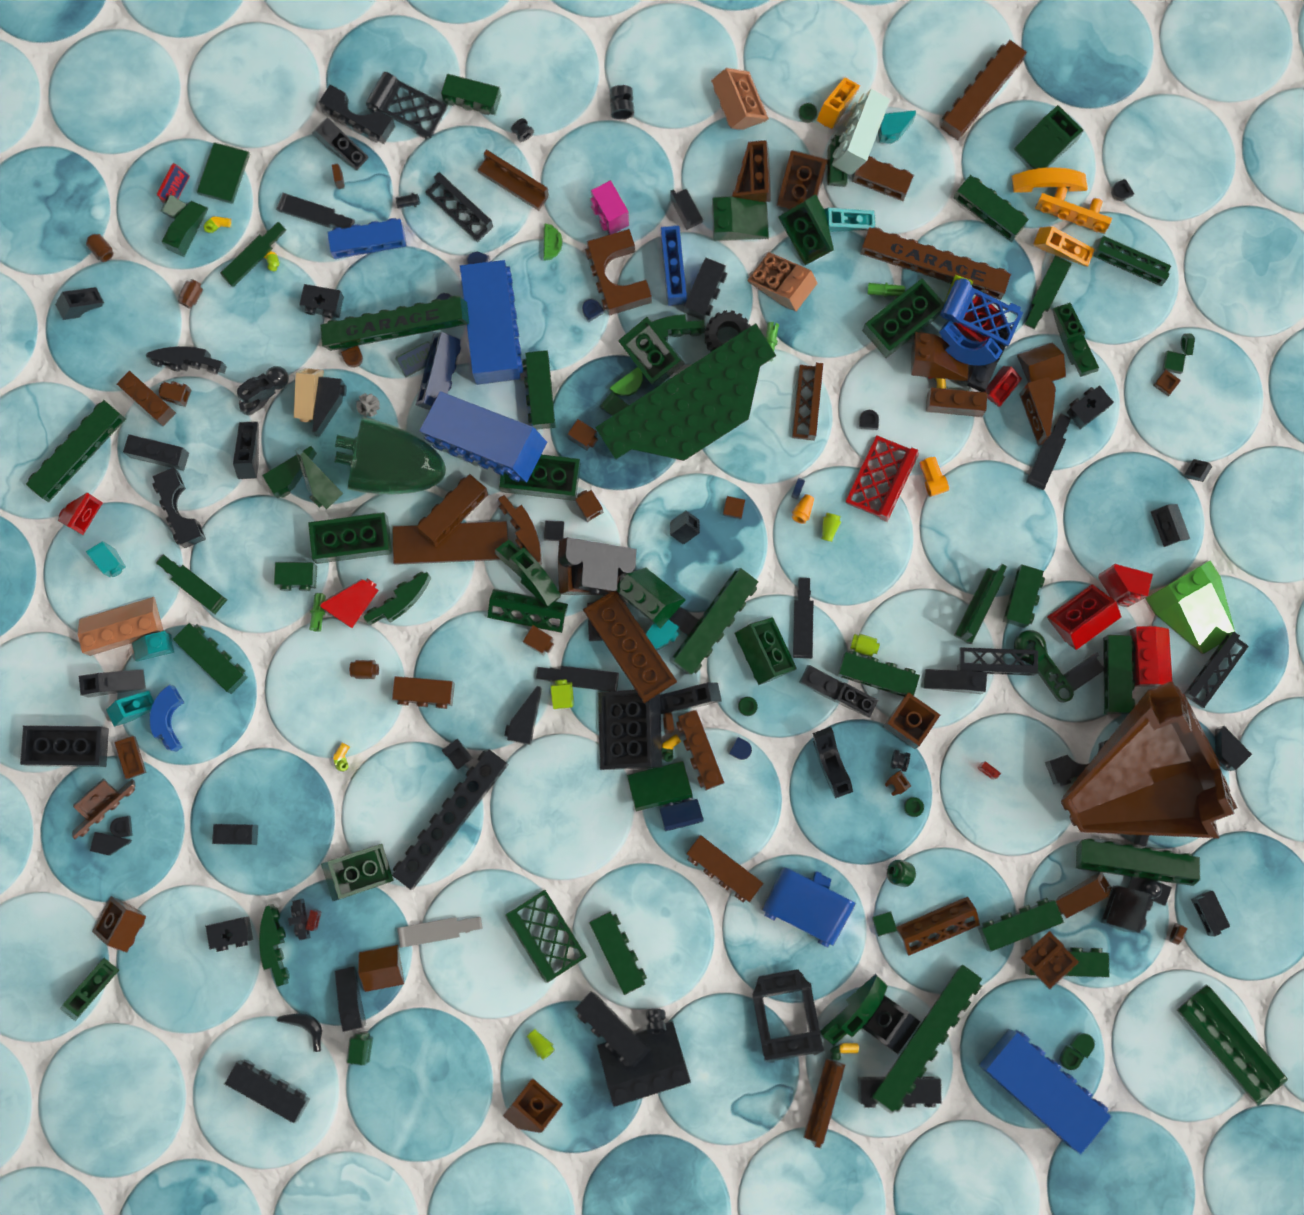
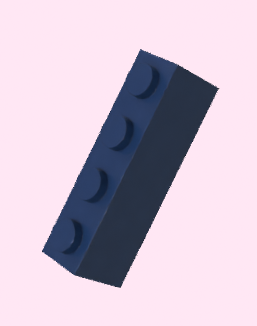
M444 332L433 334L416 406L431 410L440 391L448 394L452 386V374L457 366L455 363L456 358L461 351V339Z

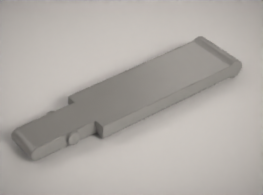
M457 917L400 927L397 928L399 945L402 948L460 937L459 933H468L483 928L481 917L466 918L461 921H457Z

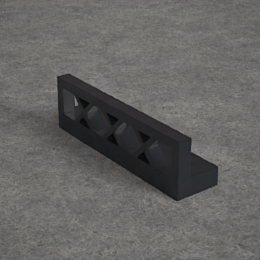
M438 172L434 176L435 183L425 192L426 195L479 242L493 228L492 220ZM440 187L444 191V197H435L432 193ZM446 201H455L457 209H448ZM459 213H468L470 221H461ZM472 225H481L484 229L476 235L472 231Z
M1234 631L1229 632L1184 693L1186 697L1202 708H1205L1249 647L1239 639L1240 635ZM1235 643L1242 647L1237 654L1231 655L1230 650ZM1224 658H1228L1229 666L1227 669L1219 670L1220 663ZM1213 673H1216L1218 681L1215 685L1208 686V680ZM1205 688L1206 698L1202 702L1196 697Z
M960 647L957 670L985 672L987 674L1034 676L1038 674V650ZM964 652H972L977 659L973 663H964ZM986 653H991L996 658L992 664H987L982 659ZM1005 654H1011L1016 660L1011 665H1007L1001 658ZM1024 655H1033V665H1025L1020 659Z

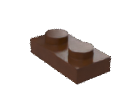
M131 736L115 742L125 779L145 774L146 769L136 737Z

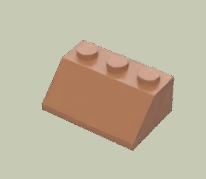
M725 68L711 80L731 129L743 130L769 120L749 71Z

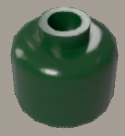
M894 860L887 868V878L894 885L908 887L916 878V870L913 864L907 861Z

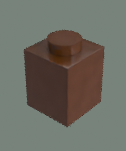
M577 419L568 433V439L588 451L598 441L597 431Z
M585 490L577 495L578 498L575 499L576 504L587 522L604 513L601 504L592 490L588 492Z
M532 626L523 643L544 656L546 652L549 653L552 650L554 639L537 627Z

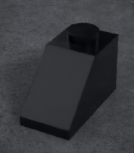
M1225 726L1215 729V755L1219 760L1220 766L1226 771L1237 770L1252 754Z

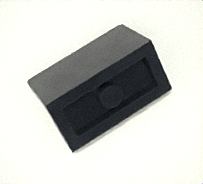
M687 188L678 193L674 189L671 190L670 200L686 230L703 223V218Z
M1178 504L1166 505L1151 511L1164 547L1190 539Z
M1098 652L1063 674L1073 688V691L1105 671L1097 659L1100 656Z
M1208 891L1191 899L1208 936H1218L1222 934V930L1230 927L1214 891Z

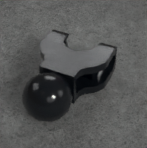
M273 366L266 371V374L262 373L258 377H252L240 385L237 389V395L240 399V411L245 415H252L260 410L276 394L275 390H280L287 385L289 381L287 371L281 366ZM248 390L245 395L242 394L243 391ZM253 402V406L251 408L244 407L246 403Z

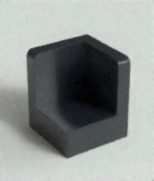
M684 511L670 522V536L682 544L687 543L700 533V520L688 511Z
M458 738L442 750L456 769H460L473 759Z

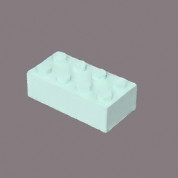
M870 89L866 94H862L858 102H854L850 110L852 112L851 117L847 119L844 125L846 130L839 138L840 146L837 147L833 154L835 159L832 166L852 175L867 161L889 104V98Z

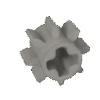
M366 393L359 396L360 400L356 402L357 411L364 415V417L376 415V411L380 409L378 398Z

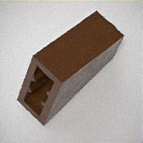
M1098 872L1060 895L1056 900L1060 914H1064L1067 919L1107 898L1112 887L1104 874Z

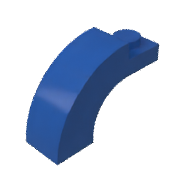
M951 320L945 323L939 331L942 339L949 344L945 351L956 360L965 364L976 366L990 364L996 361L1003 352L991 337L981 342L967 339Z
M168 685L158 694L153 702L150 711V728L154 738H164L162 742L167 750L170 749V751L177 752L183 747L172 729L171 719L175 710L184 704V701L176 687Z

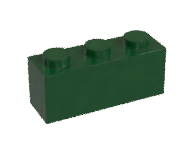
M447 74L441 96L443 102L447 105H458L466 110L473 109L485 115H496L501 91L498 86Z
M1023 564L1017 568L1002 622L1026 628L1029 624L1033 623L1035 613L1032 612L1040 599V595L1037 594L1045 581V577H1043L1044 571Z

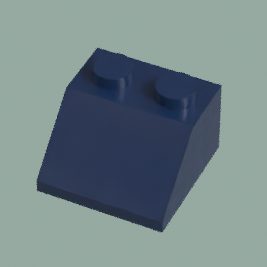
M693 797L682 800V803L674 804L672 802L664 804L662 808H659L665 832L704 821L698 799L693 800Z

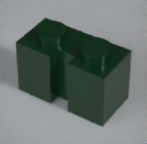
M275 562L274 585L280 588L281 591H291V588L299 587V591H311V588H316L317 565L314 562Z

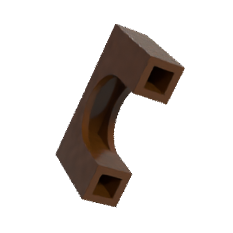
M630 229L587 241L585 253L587 259L592 261L593 265L590 266L593 277L597 276L598 282L596 287L598 293L603 294L604 299L601 302L604 311L608 310L609 316L652 303V296L646 280L620 286L612 283L605 275V269L612 260L635 253V244Z

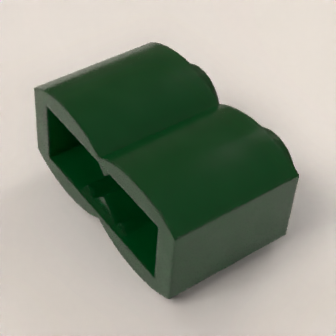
M359 1031L349 1038L347 1064L366 1065V1063L370 1062L373 1037L370 1036L369 1032Z

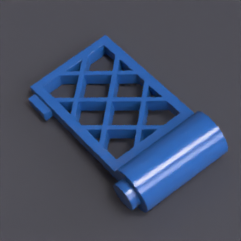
M960 278V280H955L940 315L947 321L957 322L1008 347L1023 312L1020 311L1021 307L1013 303L1008 305L973 288L969 280ZM974 295L981 298L982 305L974 307L972 302ZM988 305H997L999 313L991 315ZM984 307L988 317L979 320L976 309ZM972 311L975 321L970 323L963 320L965 314ZM1011 312L1017 315L1015 321L1008 323L1005 313ZM1001 315L1004 325L996 328L993 318ZM989 319L992 329L986 331L982 328L980 322ZM1006 328L1008 333L1007 339L1001 338L997 330Z

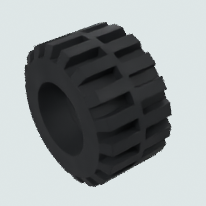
M725 310L721 314L719 312L715 314V317H712L709 323H707L704 340L708 351L712 352L723 345L717 338L719 329L729 326L736 329L740 334L751 327L748 324L747 318H743L741 313L735 314L733 310L731 312Z

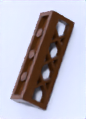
M486 149L483 153L485 160L479 167L478 173L539 211L549 197L548 187Z
M816 362L815 366H799L792 435L794 439L815 441L824 363ZM803 370L814 372V376L809 382L804 379ZM806 387L812 392V396L807 400L801 395V391ZM804 405L810 410V414L805 418L799 413V409ZM804 423L808 428V435L797 434V427Z
M965 897L896 928L904 943L906 953L910 956L980 926L975 906L969 897ZM973 916V921L964 923L966 919ZM955 925L952 930L946 931L949 926ZM937 933L935 937L928 938L930 934ZM916 940L919 941L917 945H914L912 947L909 946V943H912Z

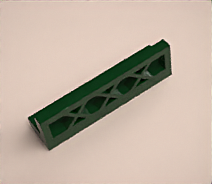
M1102 236L1093 256L1159 286H1162L1169 277L1168 272L1172 266L1106 236ZM1104 243L1111 245L1112 248L1104 245ZM1156 266H1159V267H1161V268H1163V269H1165V270H1164V271H1163V270H1160V269L1156 268Z
M493 589L489 599L487 618L530 627L535 626L540 629L562 633L568 604L555 601L547 608L536 597ZM493 606L501 607L504 612L501 614L494 613ZM514 610L520 611L523 616L520 618L514 617L511 612ZM533 614L538 615L541 620L538 622L533 621L530 616ZM549 619H560L559 626L552 625Z

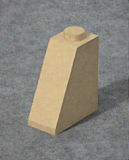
M304 368L296 372L294 418H299L301 422H311L314 419L318 378L323 377L324 370Z

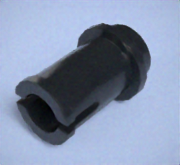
M413 192L411 195L396 197L397 208L417 207V205H420L418 193L414 194Z

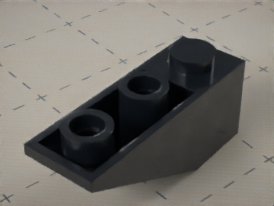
M328 117L312 132L320 142L356 171L369 158Z
M143 669L79 676L80 695L88 698L146 689Z

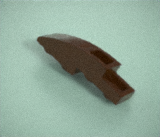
M502 495L498 498L500 503L498 507L504 515L509 514L512 518L510 523L516 530L520 529L515 532L517 537L516 543L521 549L525 548L542 565L541 546L532 520L522 505L515 509L507 497Z

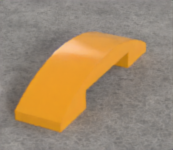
M1039 168L1012 175L1014 193L1032 192L1033 187H1068V191H1087L1088 189L1086 175L1073 169Z

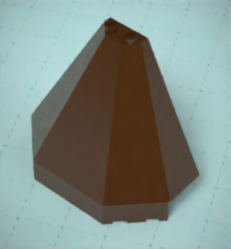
M1173 681L1150 689L1144 694L1064 794L1063 799H1061L1064 810H1068L1071 814L1069 817L1073 826H1077L1080 832L1219 838L1216 820L1233 815L1234 809H1237V805L1230 794L1231 790L1226 778L1221 772L1218 758L1186 696L1174 685Z

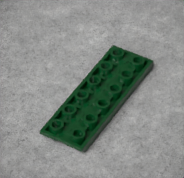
M1207 984L1177 1009L1179 1014L1257 1106L1288 1080L1280 1068Z

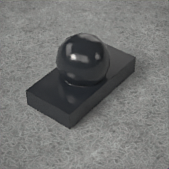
M1131 877L1128 885L1130 889L1152 894L1151 900L1163 906H1166L1172 887L1154 879Z

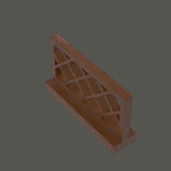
M828 1058L824 1062L803 1136L805 1139L811 1140L814 1147L820 1149L825 1140L846 1066L843 1063Z

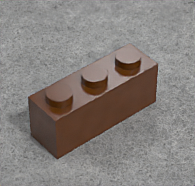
M869 156L867 161L856 170L852 182L904 202L914 175L908 170H900L893 167L890 163H882Z
M130 370L117 383L123 391L162 426L176 414L170 406Z
M931 387L927 393L926 412L982 417L987 410L988 393Z
M395 676L392 700L397 701V705L409 706V703H416L417 707H428V704L436 705L435 708L447 709V706H453L455 683L445 680Z

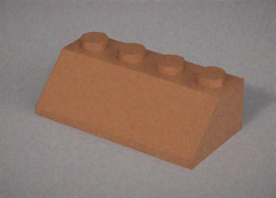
M155 597L79 619L78 638L82 653L92 656L131 644L145 635L164 631Z

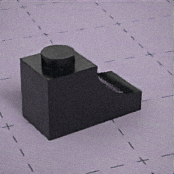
M93 287L62 292L55 305L62 319L67 320L80 318L87 311L102 307L104 301L97 288Z

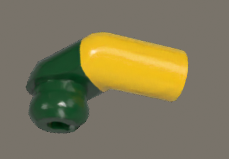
M677 734L662 743L663 761L670 762L673 760V747L681 742Z
M842 1043L834 1046L829 1051L831 1053L830 1058L831 1060H840L841 1053H858L859 1045L858 1043Z

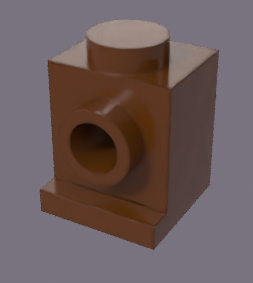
M171 381V384L164 382L159 387V396L166 402L186 407L192 390L186 384L181 385L174 381Z

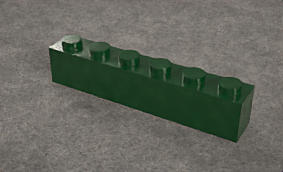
M105 400L94 407V411L81 421V425L68 435V439L55 449V453L42 463V467L29 477L26 485L45 501L50 502L126 420Z
M736 568L670 661L689 675L696 674L702 666V660L708 658L712 653V646L723 638L725 628L730 627L735 621V614L738 611H742L745 607V601L748 596H752L756 592V585L759 581L742 568Z
M1089 838L1081 840L1076 846L1077 869L1154 879L1156 881L1194 886L1200 880V857H1195L1189 853L1175 854L1169 850L1155 851L1149 847L1135 848L1129 844L1115 845L1113 842H1095L1094 839Z

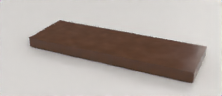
M507 521L460 523L436 548L419 534L418 525L393 526L394 565L501 560L495 554V550L508 540Z
M617 591L608 593L583 609V612L644 703L677 683V680Z

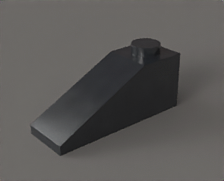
M318 378L312 430L316 437L321 436L342 404L343 396H346L347 386L340 378Z
M239 422L233 466L238 479L257 478L259 467L258 422Z
M925 669L924 689L983 694L986 692L987 673Z
M707 682L660 695L661 714L722 702L719 685L716 682Z
M540 686L534 689L511 719L510 725H506L504 736H507L509 742L526 745L532 744L542 692Z
M355 966L336 970L335 979L342 1031L346 1032L362 1028L367 1024Z

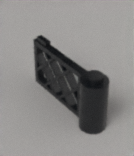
M385 71L381 74L366 102L367 109L371 113L378 110L416 130V134L425 139L427 137L432 138L448 108V105L399 81L394 75ZM400 88L408 91L409 96L399 98L397 93ZM423 98L425 104L415 107L413 99ZM411 100L413 108L403 110L400 102ZM398 103L401 111L393 113L388 109L391 105ZM438 106L442 109L440 113L432 115L429 107ZM427 108L429 116L419 119L417 111ZM415 112L417 120L408 121L404 114ZM431 120L432 127L430 131L422 128L421 122Z

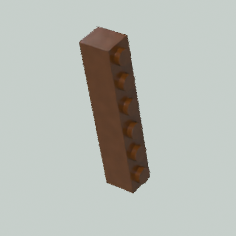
M1009 40L1006 45L1002 44L996 52L997 56L989 59L985 65L987 68L984 72L981 70L977 74L974 84H969L963 92L965 95L962 98L958 97L953 104L954 108L951 112L947 111L942 117L941 129L956 140L962 137L1024 61L1027 52L1013 41Z

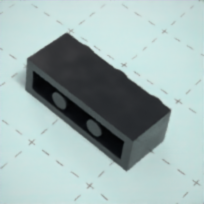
M705 257L684 305L685 314L700 320H705L706 315L710 316L713 310V305H711L713 299L717 300L721 290L718 289L720 283L724 284L728 274L725 272L726 265Z
M129 434L123 453L130 458L182 471L185 470L189 452L183 447Z

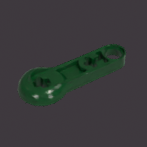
M1034 630L1021 632L1014 641V649L1028 650L1026 649L1027 641L1029 643L1033 642V650H1038L1039 676L1059 702L1070 701L1074 696L1073 688L1048 655L1044 637ZM1024 655L1021 658L1023 661L1033 665V655ZM1049 673H1051L1052 675H1053V674H1056V675H1057V677L1055 678L1056 682H1057L1058 684L1062 682L1063 685H1061V686H1059V687H1057V688L1055 689L1054 686H1056L1057 684L1055 683L1054 680H1053V681H1049V679H1048V678H1050V674H1049ZM1061 688L1069 691L1067 699L1060 697L1059 691Z

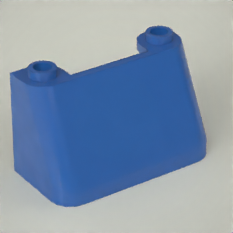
M782 867L762 910L765 911L764 916L774 921L777 917L819 939L817 943L828 948L829 945L834 946L856 903L788 868Z

